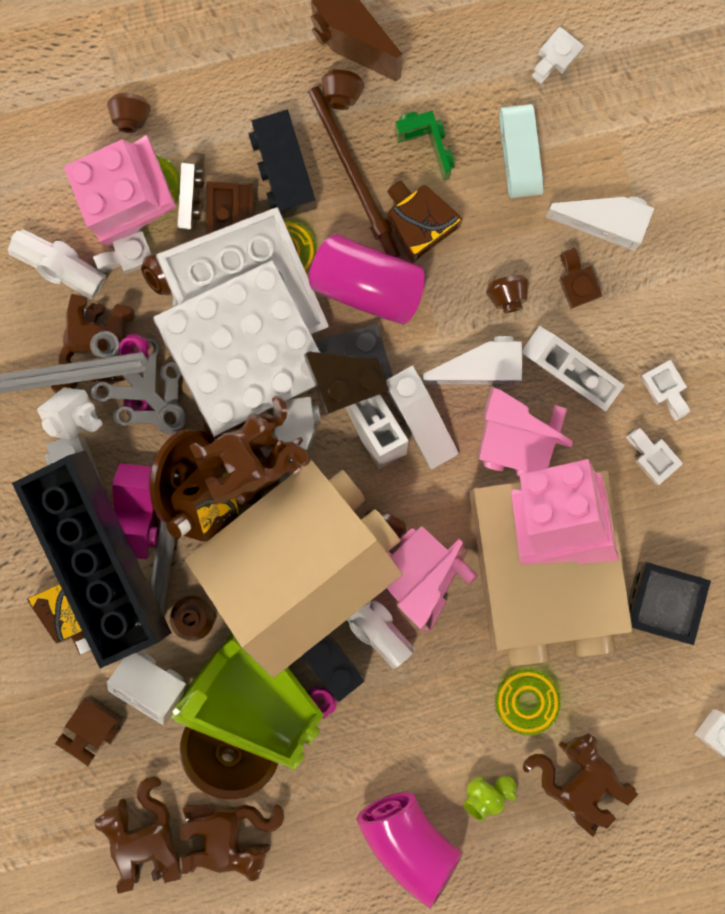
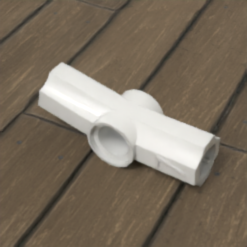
M24 229L21 231L17 230L11 237L8 247L9 255L36 268L38 273L51 283L60 284L62 282L92 300L98 295L106 281L107 275L79 259L75 250L64 242L55 241L52 244Z
M377 601L368 602L347 619L349 627L355 636L365 644H371L392 669L405 662L415 650L412 644L392 624L393 618L389 611Z

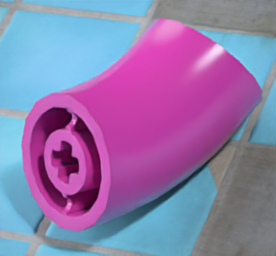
M339 234L331 235L322 243L314 256L309 271V284L312 290L358 310L402 325L408 323L414 316L420 304L425 283L424 270L421 266L374 250Z
M409 792L396 793L374 801L359 812L356 818L366 842L386 871L415 899L431 909L452 877L463 852L452 845L435 829L423 813L414 794Z

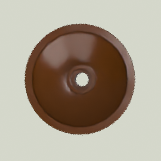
M188 428L176 432L163 444L153 461L149 477L150 498L157 516L166 524L175 517L171 502L172 494L198 468L189 445L197 443L201 447H205L215 441L205 431Z
M185 727L180 742L182 767L187 777L197 788L213 797L232 800L253 795L267 785L278 767V763L191 728ZM226 753L231 754L233 760L225 761L222 755Z

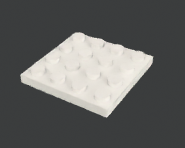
M278 207L156 255L177 305L272 260L310 334H315L329 327L316 295L310 287L309 279Z
M272 260L153 317L214 437L246 422L250 414L258 415L274 408L272 398L275 396L281 397L286 402L316 387L304 354L310 351L320 353Z

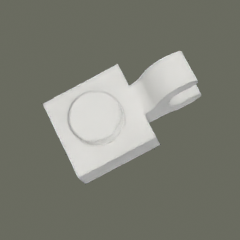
M559 26L540 48L538 55L543 59L534 68L535 72L531 77L542 84L554 69L563 74L582 52L584 45Z
M143 231L112 242L115 248L114 252H105L93 258L98 270L102 273L122 266L124 273L128 274L141 269L143 259L152 254Z
M671 360L640 377L656 405L666 401L668 410L675 421L691 412L680 395V392L685 390L687 386Z
M640 428L633 430L625 437L642 454L635 462L655 485H660L683 464L662 439L653 444Z

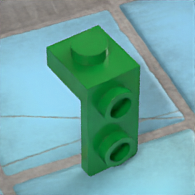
M433 111L422 114L410 112L401 116L398 121H395V134L398 143L429 134L443 181L449 180L451 169L455 168L451 150H445L442 142V139L445 138L444 127L440 119L435 120Z

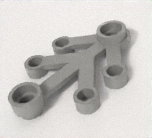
M102 331L92 337L90 349L96 357L119 356V341L113 333ZM146 338L153 345L154 350L149 354L147 370L142 372V376L139 373L122 375L131 386H110L106 382H98L92 386L91 396L98 402L108 401L109 399L145 400L154 411H133L128 406L118 407L113 413L115 423L120 426H128L132 423L155 424L163 433L173 434L175 430L183 429L187 419L184 408L177 403L178 379L181 376V372L174 362L165 363L160 368V376L165 381L163 400L155 392L156 355L159 353L160 346L155 339ZM100 339L108 343V349L105 352L98 348V341ZM169 366L175 369V376L173 378H169L166 375V369ZM99 386H104L107 390V395L104 398H100L96 393ZM122 410H126L129 413L127 422H122L119 419V413ZM167 412H171L174 415V421L171 424H168L164 419Z

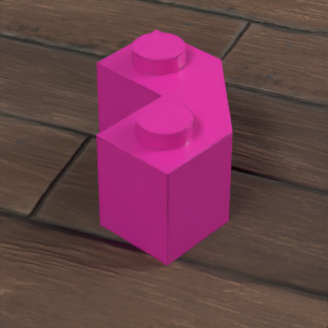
M119 463L112 484L114 512L136 558L147 560L151 547L157 546L159 533L158 527H155L156 512L152 506L149 493L151 467Z

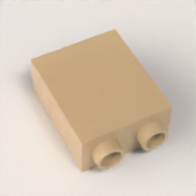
M310 460L307 466H302L300 472L289 476L184 559L241 647L272 678L276 677L403 575L387 554L390 549L401 541L393 529L376 509L360 520L354 511L367 501L361 491L343 469L328 480L312 460Z
M608 470L595 473H601L607 488L619 560L612 562L578 564L577 561L521 565L511 490H520L521 482L474 488L469 492L491 647L497 651L508 649L510 666L550 661L548 644L573 640L577 657L616 652L614 635L632 632Z

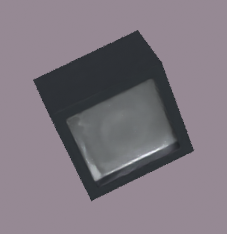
M638 562L628 599L632 628L694 645L711 580L649 562Z

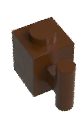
M90 695L82 700L65 726L76 734L74 740L62 733L55 745L86 766H89L96 755L86 749L88 743L97 749L105 745V743L111 745L122 729L118 724L123 717Z

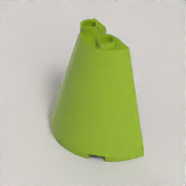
M231 633L224 640L225 644L215 654H212L186 688L172 711L171 719L178 724L294 770L305 757V754L302 752L304 749L303 744L309 745L319 734L320 728L317 726L324 714L288 667L272 678L241 647L233 633Z

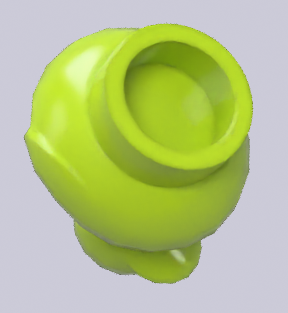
M483 776L476 777L467 785L466 794L468 798L464 801L463 807L473 818L483 822L488 816H496L503 812L505 807L504 799L516 801L517 784L512 777L501 776L496 780L493 787L484 781Z

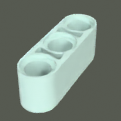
M532 104L500 107L499 122L509 198L543 195V176L534 107Z

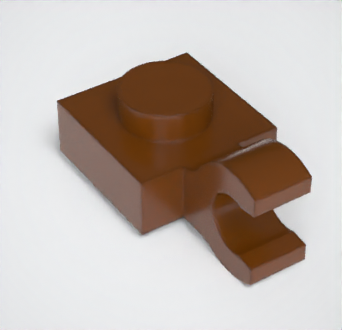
M575 248L562 252L560 259L567 276L560 278L559 281L570 309L601 298L602 293L591 266L583 270L581 269L580 259Z

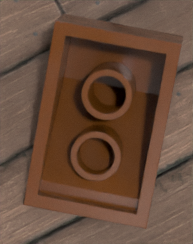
M360 0L311 1L312 15L310 17L314 26L312 32L321 45L326 43L333 52L394 81L401 78L402 53Z

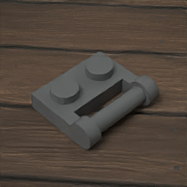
M378 324L316 340L320 353L378 359L385 380L393 377Z

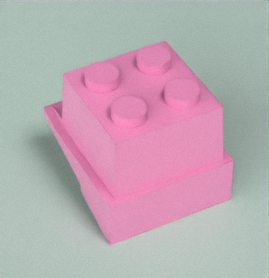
M148 135L134 143L121 139L63 166L87 228L96 233L100 243L109 247L113 246L112 242L139 232L140 228L176 208Z
M491 386L483 412L485 423L477 454L479 459L483 460L482 464H484V467L502 472L504 466L515 469L514 472L517 476L547 469L556 443L572 447L573 441L561 434L567 408L554 405L550 423L547 425L529 414L528 406L502 390Z
M589 459L520 474L521 489L511 490L521 565L577 561L578 564L619 560L607 488L601 473H595Z
M421 526L417 531L412 528L401 538L399 543L402 546L393 555L390 552L387 553L403 574L388 586L387 590L399 602L397 606L425 634H428L447 602L443 597L456 573L468 584H471L478 577V574L464 561L467 551L459 538L447 550Z

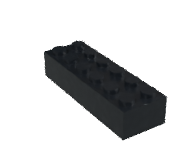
M86 450L68 455L12 483L100 669L153 646L172 634Z

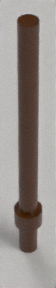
M319 86L311 88L308 94L372 224L370 230L375 240L380 241L386 254L396 258L400 257L401 255L391 236L392 229L387 219L382 218Z

